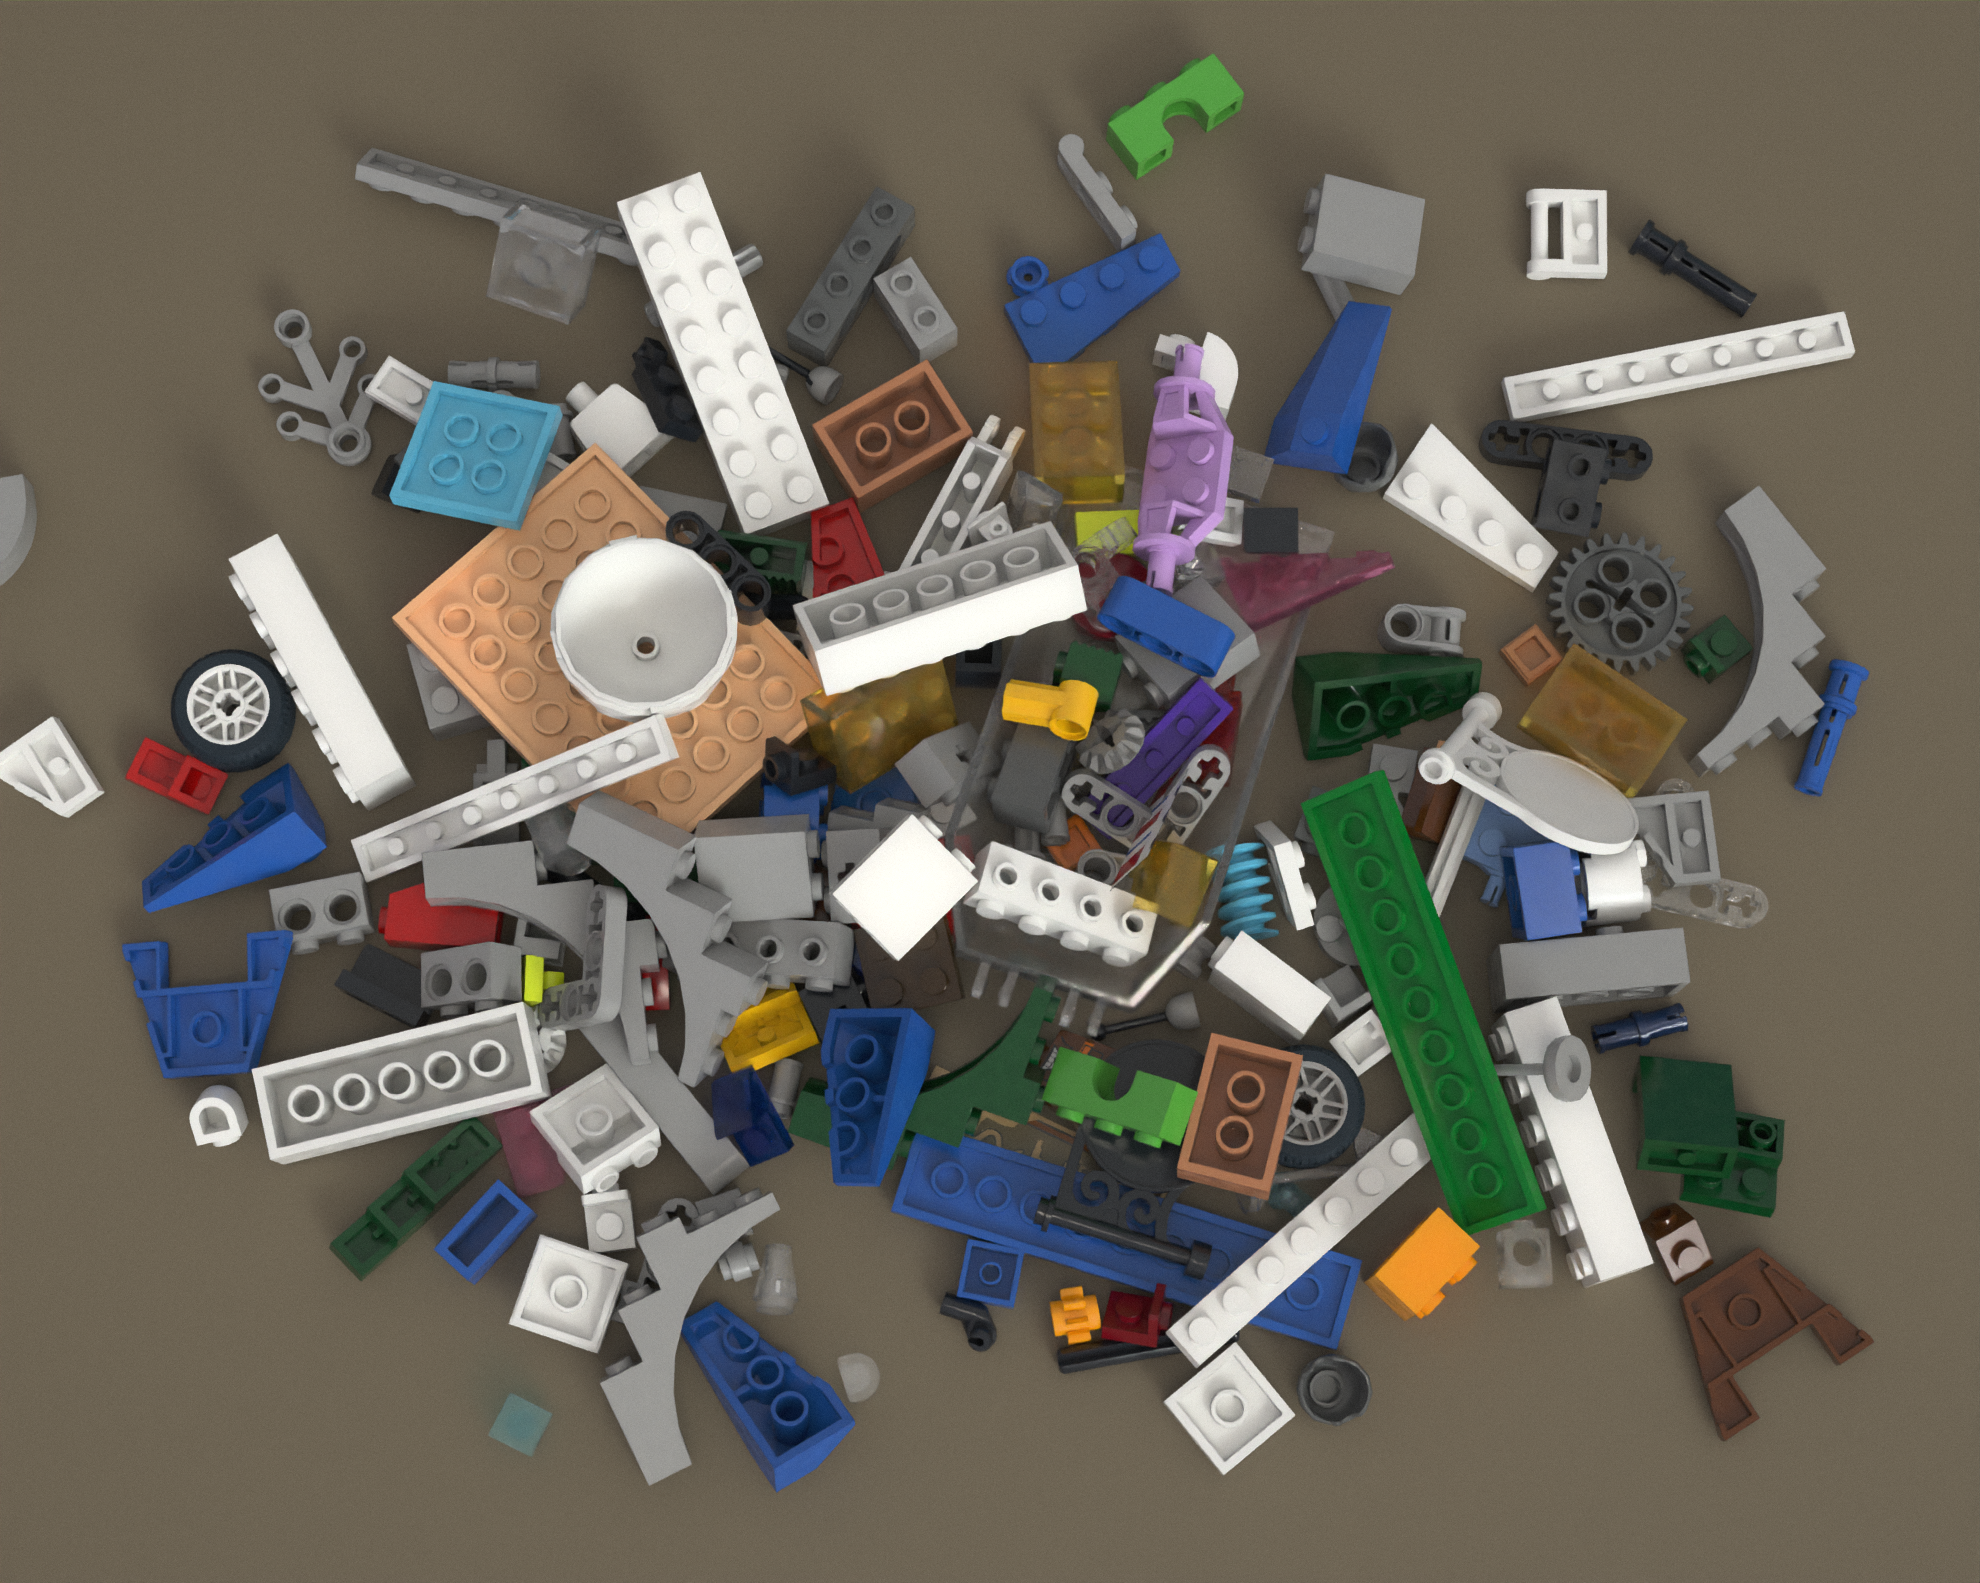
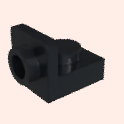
M776 736L766 739L765 757L763 759L765 778L790 796L836 782L837 766L811 748L795 750Z

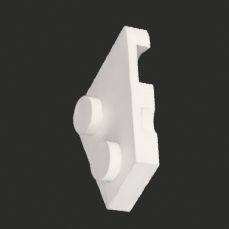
M50 717L0 752V779L14 786L16 790L28 797L41 802L45 807L61 816L69 818L105 793L59 718Z
M1271 820L1254 825L1258 840L1261 839L1266 845L1271 862L1267 866L1287 920L1297 931L1313 926L1314 921L1310 910L1317 908L1316 900L1309 883L1303 884L1299 868L1304 867L1305 862L1298 842L1296 840L1291 842Z

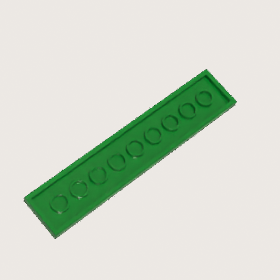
M1374 771L1300 803L1454 1222L1468 1235H1472L1547 1209L1385 771Z

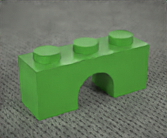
M1214 53L1202 61L1200 58H1196L1187 63L1180 70L1179 76L1168 84L1162 81L1150 88L1144 95V100L1132 108L1130 105H1125L1118 109L1109 119L1106 141L1137 180L1171 157L1174 139L1163 125L1168 118L1175 115L1189 116L1195 119L1205 133H1207L1241 110L1244 92Z
M1059 1047L1042 1097L1043 1101L1058 1107L1056 1116L1079 1124L1083 1123L1086 1116L1096 1120L1094 1128L1117 1136H1121L1123 1128L1134 1131L1133 1140L1160 1149L1162 1141L1180 1146L1198 1094L1197 1091L1178 1082L1137 1070L1130 1090L1122 1098L1116 1100L1114 1086L1120 1068L1099 1058Z

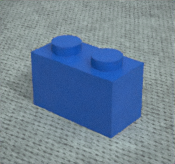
M498 1179L440 1241L434 1250L467 1281L475 1285L538 1215Z

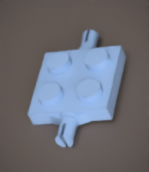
M1487 799L1482 807L1463 860L1478 866L1486 875L1490 876L1480 901L1484 904L1489 902V906L1498 907L1505 889L1499 847L1548 840L1549 838L1538 833L1518 817Z

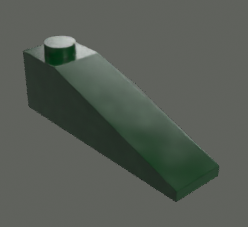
M1330 652L1296 656L1292 701L1304 757L1307 761L1349 756L1363 750L1362 744L1383 735L1390 739L1401 734L1400 728L1421 719L1430 722L1463 708L1474 694L1479 693L1482 661L1479 658Z

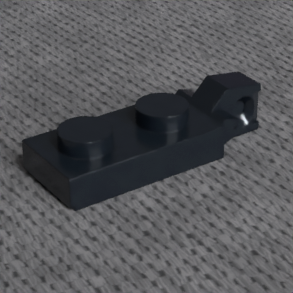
M645 337L638 350L632 354L636 366L632 376L655 426L660 433L696 442L704 431L695 414V407L689 401L682 387L681 378L674 371V367L666 364L668 352L662 343Z

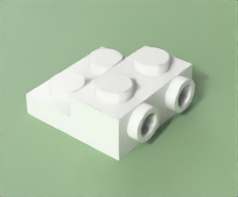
M607 1063L529 1112L532 1123L557 1153L559 1164L584 1195L593 1189L597 1192L607 1191L618 1181L619 1172L632 1164L638 1168L646 1166L656 1157L658 1153L657 1148L661 1146L659 1127Z

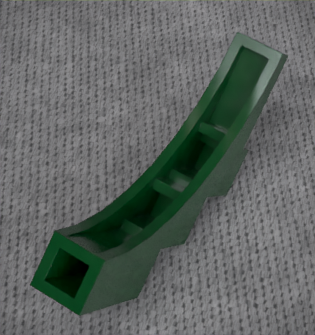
M1040 974L1026 1006L999 1039L978 1057L950 1073L923 1082L887 1169H893L899 1156L907 1159L916 1133L959 1148L965 1134L974 1136L983 1110L1025 1126L1032 1111L1041 1114L1045 1103L1042 1097L1046 1086L1041 1084L1046 1069L1038 1067L1047 1039L1039 1037L1043 1022L1046 1021L1052 1024L1062 998L1054 995L1058 979ZM810 1077L801 1090L788 1133L830 1148L831 1113L830 1107L825 1102L824 1091L828 1089L827 1081Z

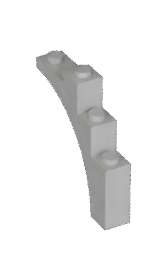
M1757 486L1727 508L1715 523L1734 551L1747 582L1754 616L1753 654L1746 685L1732 716L1719 734L1688 763L1699 778L1709 770H1712L1715 775L1720 774L1737 760V757L1734 755L1736 750L1744 744H1747L1750 749L1755 748L1772 734V731L1779 740L1791 732L1798 738L1819 722L1814 715L1825 705L1798 670L1820 654L1815 647L1825 637L1824 633L1799 602L1803 601L1820 587L1816 580L1826 570V567L1760 486Z
M598 790L579 803L567 844L597 861L623 883L648 912L664 939L680 979L686 1014L685 1050L678 1080L694 1088L706 1076L713 1077L717 1073L724 1058V1051L720 1050L723 1038L728 1037L731 1033L737 1017L750 1005L757 1006L763 998L768 985V981L763 979L768 962L723 941L732 923V918L727 915L733 899L687 878L696 860V854L692 853V849L697 836Z
M533 840L422 853L425 896L430 906H471L509 914L540 927L565 943L577 956L584 960L587 903L590 893L595 887L593 879L540 885V881L548 880L545 852L537 853ZM652 919L626 921L622 999L618 1014L624 1026L630 1060L633 1066L651 1064L650 1052L659 1051L656 1023L647 1024L645 1006L654 1005L651 978L642 979V973L659 972V959L668 958L667 945L660 932L656 931V926Z
M758 1187L734 1199L736 1208L722 1215L715 1208L692 1219L691 1221L695 1228L687 1232L678 1215L669 1219L667 1213L664 1212L643 1222L641 1226L644 1232L636 1236L660 1287L651 1291L649 1285L645 1284L623 1295L626 1304L619 1306L618 1311L641 1359L633 1362L629 1355L606 1366L604 1369L607 1376L600 1379V1385L649 1486L692 1465L678 1425L674 1398L675 1354L686 1313L699 1285L719 1257L748 1229L780 1210L771 1191L762 1194Z

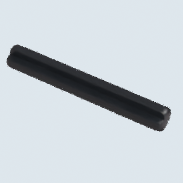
M1161 1330L1157 1348L1115 1340H1104L1060 1348L1057 1350L1056 1357L1059 1371L1067 1374L1182 1352L1167 1336L1166 1330ZM1239 1331L1223 1345L1238 1342L1240 1339Z

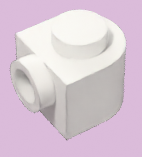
M213 1085L206 1088L192 1107L189 1117L197 1146L213 1143V1146L221 1147L234 1143L240 1139L249 1123L241 1097L235 1090L224 1085Z

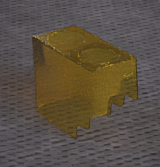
M1155 840L1148 857L1129 873V878H1133L1131 892L1136 893L1133 908L1150 911L1170 919L1169 925L1191 928L1219 861L1178 843Z

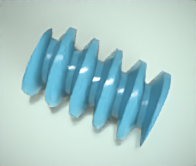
M1242 843L1232 845L1215 852L1209 857L1210 865L1221 868L1212 874V882L1224 886L1215 892V900L1226 903V905L1218 909V918L1231 921L1220 928V934L1224 938L1228 936L1235 940L1241 931L1254 940L1267 939L1279 934V930L1265 928L1264 923L1276 917V912L1262 910L1261 906L1273 900V894L1259 892V887L1271 881L1270 877L1256 874V870L1267 865L1268 861L1253 855V852L1263 848L1265 844Z

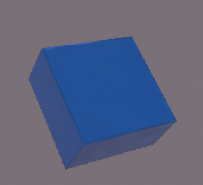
M968 1239L956 1297L1013 1309L1025 1250Z

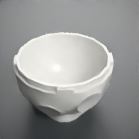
M637 535L609 541L608 545L589 554L564 579L551 612L550 634L557 662L565 678L597 709V712L612 718L636 723L656 714H662L665 718L680 715L698 707L709 697L732 662L736 649L738 616L731 590H729L723 578L714 567L702 559L696 552L659 538H637ZM649 642L655 648L651 653L643 654L638 651V646L641 643Z

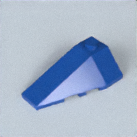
M1348 301L1274 418L1263 458L1266 463L1348 474L1392 312L1390 306Z
M289 763L258 781L239 797L245 803L228 818L223 820L218 815L207 825L210 829L196 846L193 847L190 844L183 845L142 881L143 907L149 913L288 872L302 863L313 861L322 850L327 848L324 822L294 768Z
M912 1008L830 1009L821 1047L822 1066L826 1068L828 1089L824 1091L825 1102L830 1107L832 1128L829 1131L833 1183L837 1186H880L923 1085L929 1067L936 1031Z
M717 1301L683 1321L681 1336L753 1459L776 1493L817 1469L855 1426V1420L830 1384L818 1375L815 1378L796 1364V1359L785 1351L781 1353L759 1336L758 1331Z

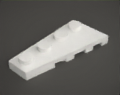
M1432 423L1383 496V499L1532 593L1559 553Z

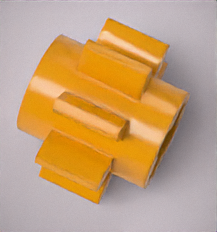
M1082 1285L1060 1289L1061 1300L1049 1302L1055 1337L1067 1335L1069 1345L1089 1342L1091 1340L1090 1330L1101 1329L1096 1295L1083 1296Z

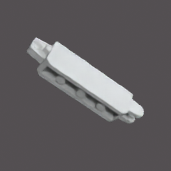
M992 414L989 416L978 437L972 436L967 441L899 570L972 547L967 526L973 523L979 514L994 507L1013 471V459L1023 442L1026 432L1024 429L1018 426L1014 427L1009 433L1002 450L990 444L999 431L1001 419Z

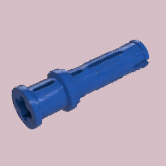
M1834 659L1830 661L1828 668L1831 674L1824 694L1819 695L1825 705L1820 709L1819 722L1815 725L1798 779L1794 784L1796 790L1807 795L1816 797L1822 795V789L1836 754L1845 722L1856 714L1858 708L1854 703L1862 681H1866L1869 676L1867 669L1845 660ZM1846 682L1844 692L1839 694L1842 683ZM1831 716L1835 717L1832 723L1829 722ZM1827 735L1828 739L1819 765L1815 766L1823 738Z

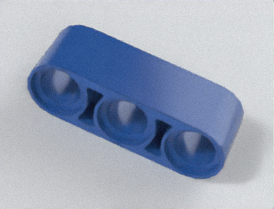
M1119 576L1116 579L1097 615L1099 622L1109 630L1198 675L1208 678L1216 676L1236 638L1235 633L1220 621L1127 576Z

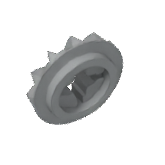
M1125 708L1117 714L1108 710L1103 719L1097 720L1093 718L1094 725L1089 729L1088 736L1075 748L1080 755L1079 761L1086 769L1094 774H1109L1123 768L1135 758L1143 745L1145 729L1140 719L1136 715H1132ZM1110 735L1114 739L1115 746L1113 747L1109 744L1107 745L1104 741Z

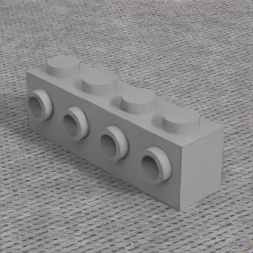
M790 919L732 922L723 940L768 962L763 977L764 980L768 981V988L789 989L790 982L805 983V989L832 992L833 985L849 986L855 935L851 928L841 922ZM667 947L668 958H663L662 967L677 974Z

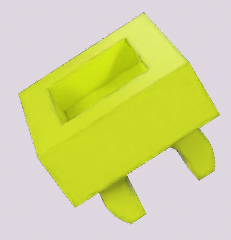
M534 955L522 957V1002L529 1007H534L541 1003L546 989L564 984V973L544 971L543 957Z

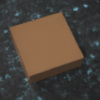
M1536 624L1499 651V655L1525 687H1528L1563 660V657Z

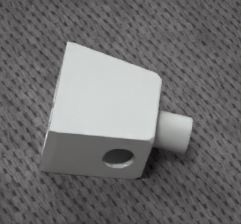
M581 382L566 397V401L579 413L569 426L574 439L583 452L596 443L629 477L636 473L674 438V436L658 432L646 404L616 383L611 384L598 396L585 382Z

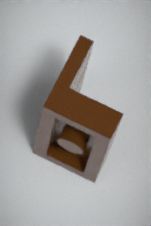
M1424 747L1422 754L1430 748ZM1417 767L1401 816L1409 838L1439 845L1462 787L1461 784L1453 779L1444 784H1432L1422 777Z

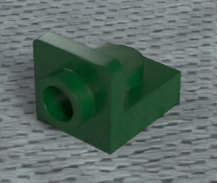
M1724 614L1699 635H1695L1688 640L1681 649V652L1685 655L1683 659L1687 668L1696 677H1703L1708 684H1711L1753 650V647Z

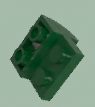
M1736 1111L1739 1150L1730 1178L1681 1174L1679 1200L1771 1218L1776 1207L1778 1167L1783 1160L1785 1120Z

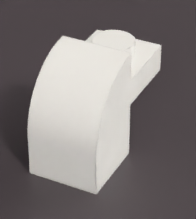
M1207 332L1203 347H1201L1204 350V356L1201 363L1200 380H1204L1212 385L1216 391L1215 401L1226 421L1237 385L1238 364L1233 351L1227 343L1218 336ZM1160 334L1152 364L1174 371L1176 347L1178 345L1184 347L1185 344L1195 345V342L1183 335L1172 334L1168 337ZM1189 410V412L1200 415L1199 410Z

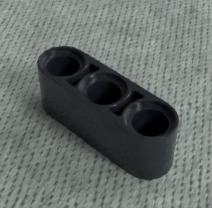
M680 511L672 515L666 524V541L693 550L709 564L717 561L727 564L730 570L721 575V577L732 592L738 622L748 626L758 625L763 622L769 615L771 607V588L766 578L701 516L691 511ZM682 531H690L696 534L698 538L691 544H681L674 537ZM752 592L758 594L762 601L758 605L750 607L742 604L739 601V597L744 593Z

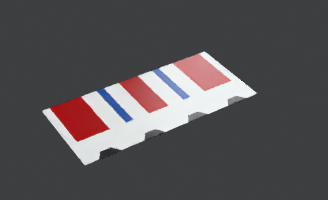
M1185 762L1158 788L1149 807L1152 809V817L1144 823L1136 834L1110 891L1148 857L1188 770L1162 802L1163 797Z

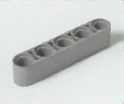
M619 1014L612 1021L579 1028L581 1033L653 1119L661 1132L713 1196L750 1167L684 1083L678 1080V1076L658 1051L650 1052L651 1064L632 1065L624 1026Z

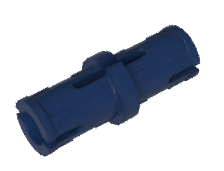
M1676 1003L1673 1006L1647 1013L1637 1010L1630 1012L1628 1018L1601 1025L1591 1026L1593 1041L1598 1040V1043L1594 1046L1597 1052L1602 1054L1605 1051L1635 1043L1639 1047L1649 1045L1650 1039L1688 1031L1687 1017L1680 1016L1681 1013L1685 1012L1684 1008L1680 1003Z

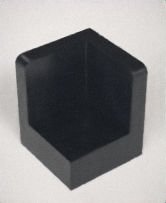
M1244 508L1245 553L1278 554L1279 560L1297 559L1299 552L1298 508Z

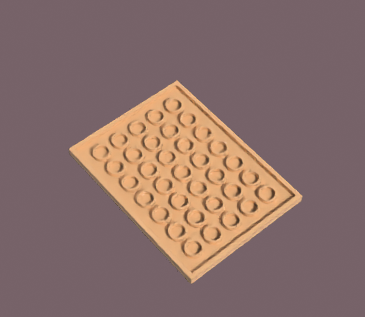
M594 443L532 497L520 531L496 527L392 617L393 623L518 754L532 766L634 724L633 722L612 718L597 712V709L565 678L557 662L550 634L551 612L564 579L589 554L608 545L611 540L637 535V538H659L666 541L665 529L670 518ZM683 531L674 537L681 544L693 543ZM711 563L720 575L724 574L714 563ZM744 594L739 597V601L745 606H755ZM768 618L760 624L752 626L743 625L737 621V641L732 662L712 693L702 704L693 710L674 717L665 718L679 758L602 788L600 791L695 834L699 820H710L764 771L763 759L765 757L767 738L776 736L791 747L843 700V695L835 693L826 696L810 661ZM644 642L638 646V651L643 654H649L655 647L649 642ZM595 792L566 804L576 813L579 803Z

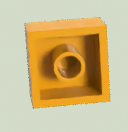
M1438 1207L1420 1222L1364 1283L1403 1321L1415 1315L1421 1320L1425 1315L1428 1316L1446 1297L1440 1289L1447 1282L1453 1286L1456 1282L1461 1281L1477 1264L1472 1255L1480 1246Z

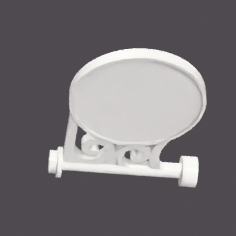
M1487 692L1474 694L1464 705L1462 710L1463 721L1440 748L1426 750L1419 759V772L1426 781L1432 784H1444L1453 779L1515 815L1543 836L1578 851L1599 855L1620 853L1631 845L1639 830L1638 816L1632 804L1619 789L1600 774L1567 757L1547 751L1526 749L1493 733L1490 729L1500 719L1502 706L1494 695ZM1473 737L1479 741L1478 744L1472 740Z

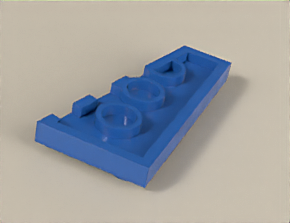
M1159 233L1005 304L1004 313L1043 386L1054 377L1058 370L1068 362L1072 363L1083 354L1089 345L1103 334L1104 336L1118 326L1119 321L1133 310H1138L1178 278L1180 269L1162 234Z

